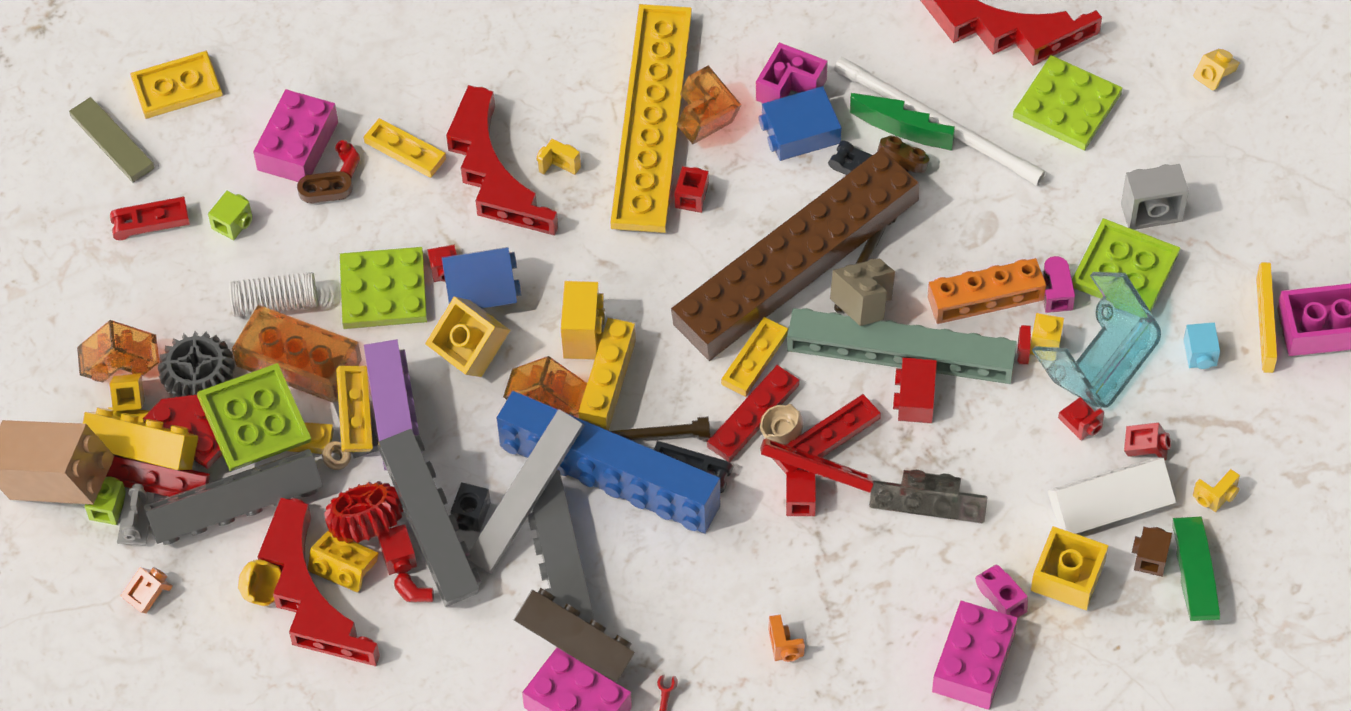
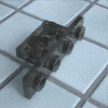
M915 469L911 471L904 470L901 484L877 480L872 482L870 508L975 523L985 522L988 497L959 492L960 477H954L946 473L939 475L930 474Z

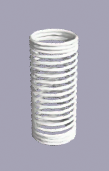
M306 272L302 274L304 300L300 274H297L299 300L295 275H292L294 301L290 275H287L289 301L286 280L283 275L284 302L280 276L277 277L279 302L276 281L273 276L274 303L270 277L267 278L269 303L266 281L263 277L264 304L261 281L258 278L260 308L257 299L256 282L253 278L255 309L252 300L251 282L249 279L247 280L249 309L246 282L243 279L245 310L240 281H230V300L233 315L236 317V315L241 316L242 313L246 315L247 312L251 315L252 312L256 314L257 311L261 314L262 311L266 313L267 310L268 312L272 310L276 312L277 309L278 311L282 309L286 311L287 308L295 310L297 307L299 309L301 307L305 309L306 306L309 308L317 307L314 273Z

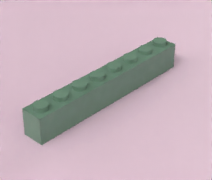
M793 308L787 335V351L897 368H902V358L937 360L936 373L1005 384H1011L1017 341L1009 340L1005 337L994 338L981 336L977 333L953 332L950 329L939 330L926 328L922 325L898 324L890 320L877 321L860 326L850 316H844L836 312H817L808 308Z

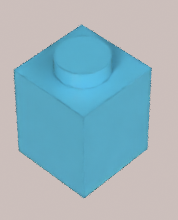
M1215 322L1186 325L1183 340L1188 367L1208 369L1212 366H1217L1220 347Z

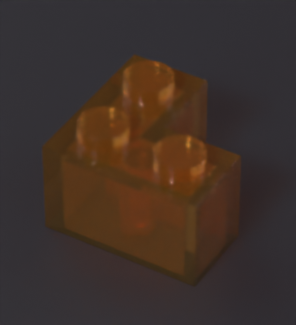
M708 65L688 76L680 95L689 105L684 107L676 125L693 145L733 123L741 103Z
M109 320L77 347L80 376L103 383L119 369L132 374L142 373V376H144L159 364L156 334L113 320Z
M546 356L513 368L503 398L507 400L511 392L515 391L574 416L579 414L587 383L550 356Z

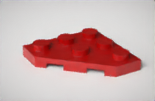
M197 395L161 399L143 417L144 423H146V419L161 421L164 428L171 429L172 425L188 428L189 434L197 435L198 440L194 460L207 470L222 455Z

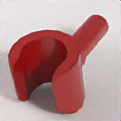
M661 675L658 678L657 686L661 690L659 711H667L670 691L674 690L678 684L676 676L672 677L670 688L665 687L663 684L665 675Z

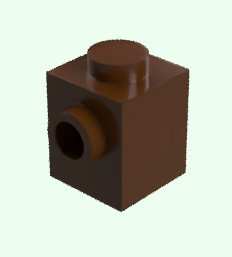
M1143 526L1141 537L1135 536L1131 552L1137 554L1134 570L1163 577L1172 533L1166 532L1159 527L1149 528Z

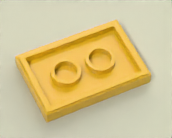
M207 50L130 73L145 119L223 96Z

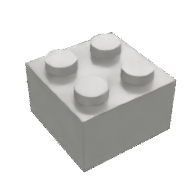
M1164 164L1156 168L1135 169L1131 172H1126L1121 206L1128 228L1136 230L1183 222L1189 190L1180 164Z

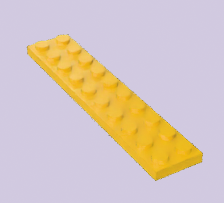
M639 4L610 222L611 229L666 232L692 17L691 7Z

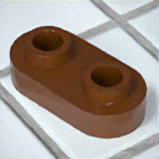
M890 135L882 138L877 152L883 149L900 166L915 173L925 172L930 160L924 150L902 142L897 136Z
M341 171L306 175L297 183L298 195L306 203L342 200L347 198L353 189L350 176Z

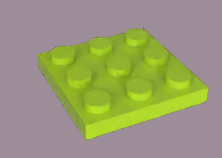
M1050 55L1014 109L1013 118L1085 151L1122 94L1123 87Z
M1103 218L1072 278L1073 288L1149 317L1179 255L1180 247Z
M422 247L339 253L343 329L427 322Z
M278 363L198 391L197 397L230 472L310 443L311 441L310 434Z

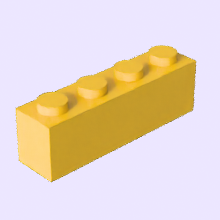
M607 318L578 412L579 419L609 431L635 346V323Z
M97 407L96 412L84 413L82 424H87L113 454L176 470H192L198 436L189 434L188 428L172 425L171 429L163 427V422L146 419V423L138 421V416L125 413L118 417L113 415L114 410Z

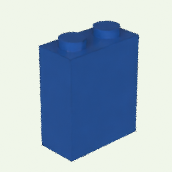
M823 86L762 103V115L758 116L762 131H767L771 152L776 151L779 161L834 146L841 142L842 128Z
M509 247L441 257L449 304L453 297L471 300L482 309L517 303V296H522L519 279L514 280L512 269L517 268L515 252H509Z

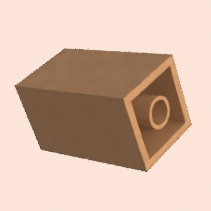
M2 420L0 424V490L9 500L94 504L112 464L114 454L87 424Z

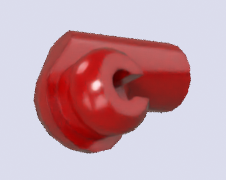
M340 140L335 146L338 156L343 161L340 171L347 173L352 178L360 161V156L351 143H348L346 140Z
M407 573L397 575L394 580V587L406 602H433V588H418Z

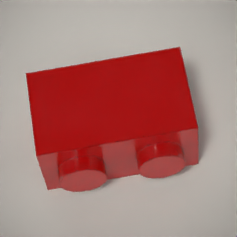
M902 358V369L896 368L895 385L900 386V393L894 392L893 410H899L898 421L932 423L937 360Z

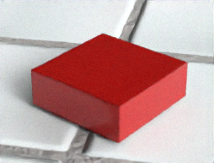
M1021 325L1018 335L1017 362H1019L1018 364H1029L1031 326Z

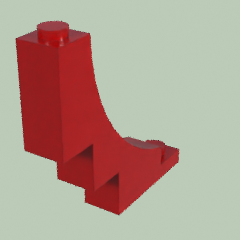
M920 0L953 43L976 33L992 54L1016 44L1032 66L1048 59L1050 55L1054 56L1099 34L1102 16L1097 10L1089 14H1082L1076 20H1073L1067 11L1047 14H1024L998 9L978 0Z
M468 85L446 134L448 151L466 155L461 165L462 182L480 187L475 200L477 216L555 236L558 229L557 212L552 211L548 207H537L536 193L523 186L504 168L492 147L489 130L495 109L494 91L484 87Z
M280 498L257 558L258 560H264L276 565L281 569V575L273 592L276 608L296 612L289 630L292 645L377 666L380 657L377 643L363 636L356 638L357 633L354 622L328 603L313 583L307 570L305 543L311 522L309 505L296 498L290 500Z

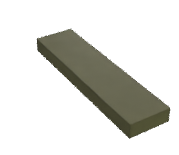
M92 97L69 110L70 117L132 183L154 169L153 162Z

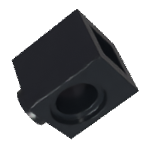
M461 482L450 511L455 517L460 530L467 532L471 530L481 531L491 504L489 489ZM467 508H475V510L470 512L464 511Z

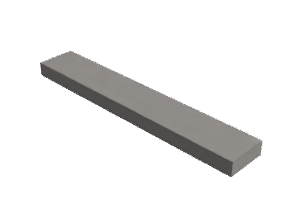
M558 409L469 551L470 557L467 559L487 572L493 573L584 428V424Z

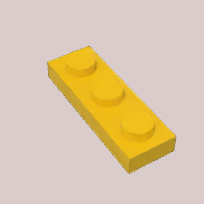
M380 118L364 135V143L430 178L446 160L445 152Z
M763 317L722 377L721 385L746 397L786 339L788 328Z
M339 366L336 371L342 452H370L373 446L367 366Z

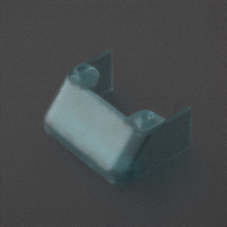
M1093 272L1090 276L1103 295L1096 307V319L1102 327L1099 333L1077 361H1075L1067 348L1035 346L1032 351L1055 384L1075 396L1081 397L1094 407L1107 408L1113 404L1158 345L1161 338V329L1126 273Z

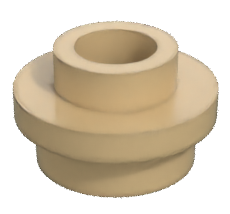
M334 441L325 446L322 452V459L327 467L333 470H341L349 464L351 452H342L341 442ZM331 454H339L340 460H334Z

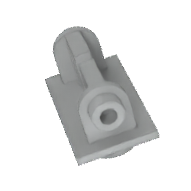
M134 484L129 489V492L125 494L117 544L146 545L150 523L144 505L153 503L155 494L146 493L143 485Z

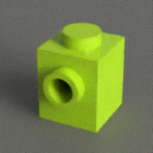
M228 190L208 212L211 229L233 241L243 229L250 225L253 217L249 201L243 195H235Z
M105 477L94 504H85L84 506L89 520L117 525L126 494L122 481L114 477Z

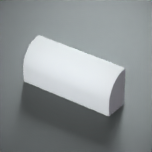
M1153 457L1047 490L1060 528L1075 534L1176 503L1164 458Z

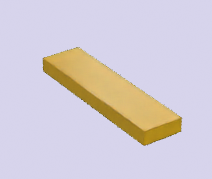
M1261 262L1256 276L1261 362L1263 373H1273L1277 361L1271 263Z

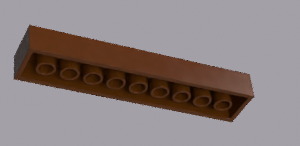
M880 149L671 308L673 325L708 361L712 360L759 324L763 317H768L918 202L919 182L887 152Z

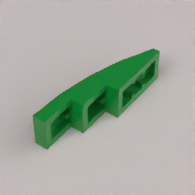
M851 93L850 113L897 137L922 145L952 151L955 126L930 123V113L904 110L905 101Z
M1202 516L1173 518L1172 529L1177 544L1176 556L1181 571L1180 583L1190 621L1220 620L1214 571Z

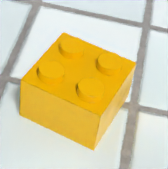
M564 281L561 318L563 359L595 360L603 334L602 325H605L604 293H599L598 282Z
M453 297L425 344L465 375L482 377L511 330L471 300Z
M1052 526L1033 573L1031 591L1087 610L1106 562L1109 545Z

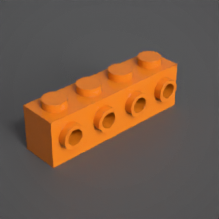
M1036 258L1029 260L1021 259L1007 265H994L980 271H967L953 277L937 278L929 282L927 297L936 323L941 324L1043 301L1046 283Z

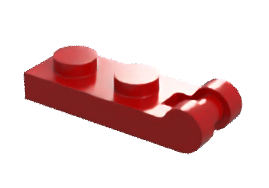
M184 196L118 208L110 212V221L114 224L112 234L115 240H125L131 235L190 225Z

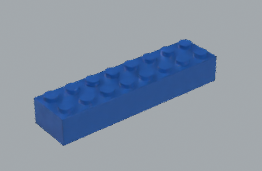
M512 391L496 417L500 447L510 454H519L528 458L558 409ZM570 415L585 426L557 469L560 470L561 476H571L587 487L594 486L605 491L606 494L613 498L620 497L639 509L646 508L655 512L662 519L681 523L690 531L706 533L720 508L719 477Z

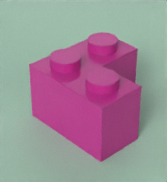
M779 42L756 80V101L766 103L787 97L791 90L801 93L824 86L827 81L828 61Z

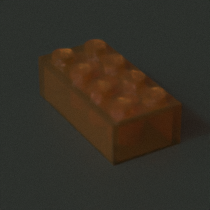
M257 305L232 347L236 367L254 372L278 363L289 387L332 403L338 400L336 369L339 366H359L362 361L357 341Z

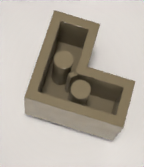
M880 258L835 269L832 273L830 299L860 326L884 320L886 302L892 300L895 271Z

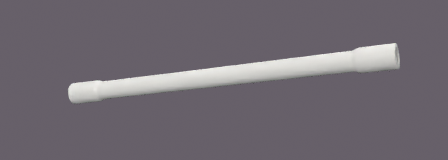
M840 57L836 62L834 71L853 82H858L884 98L905 101V110L930 113V123L955 126L954 137L1010 168L1017 175L1037 186L1043 181L1046 174L1044 170L1014 156L881 81L851 61Z

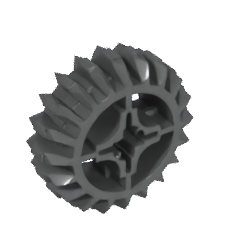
M194 331L191 337L183 333L182 340L179 341L173 338V346L165 345V354H160V364H158L159 378L168 394L172 393L173 397L197 395L198 391L232 380L234 376L235 363L232 351L228 349L225 341L220 342V338L217 335L210 338L207 331L202 336H199Z

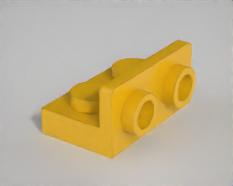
M327 531L310 549L308 571L354 592H358L362 587L363 576L376 564L379 553L355 542H339L337 538H333L332 534Z

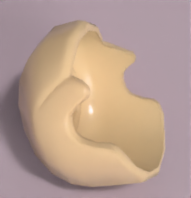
M792 404L786 406L777 405L769 408L761 418L760 430L765 438L786 445L801 435L803 418L800 411Z

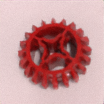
M377 481L374 484L371 482L365 485L358 484L357 487L348 488L346 492H340L339 497L333 498L331 503L326 506L324 515L328 530L333 538H337L339 542L346 541V543L356 541L360 543L366 539L369 541L375 536L380 537V534L383 532H389L390 527L396 526L397 521L402 518L404 510L395 488L390 486L389 483L382 484L381 481Z

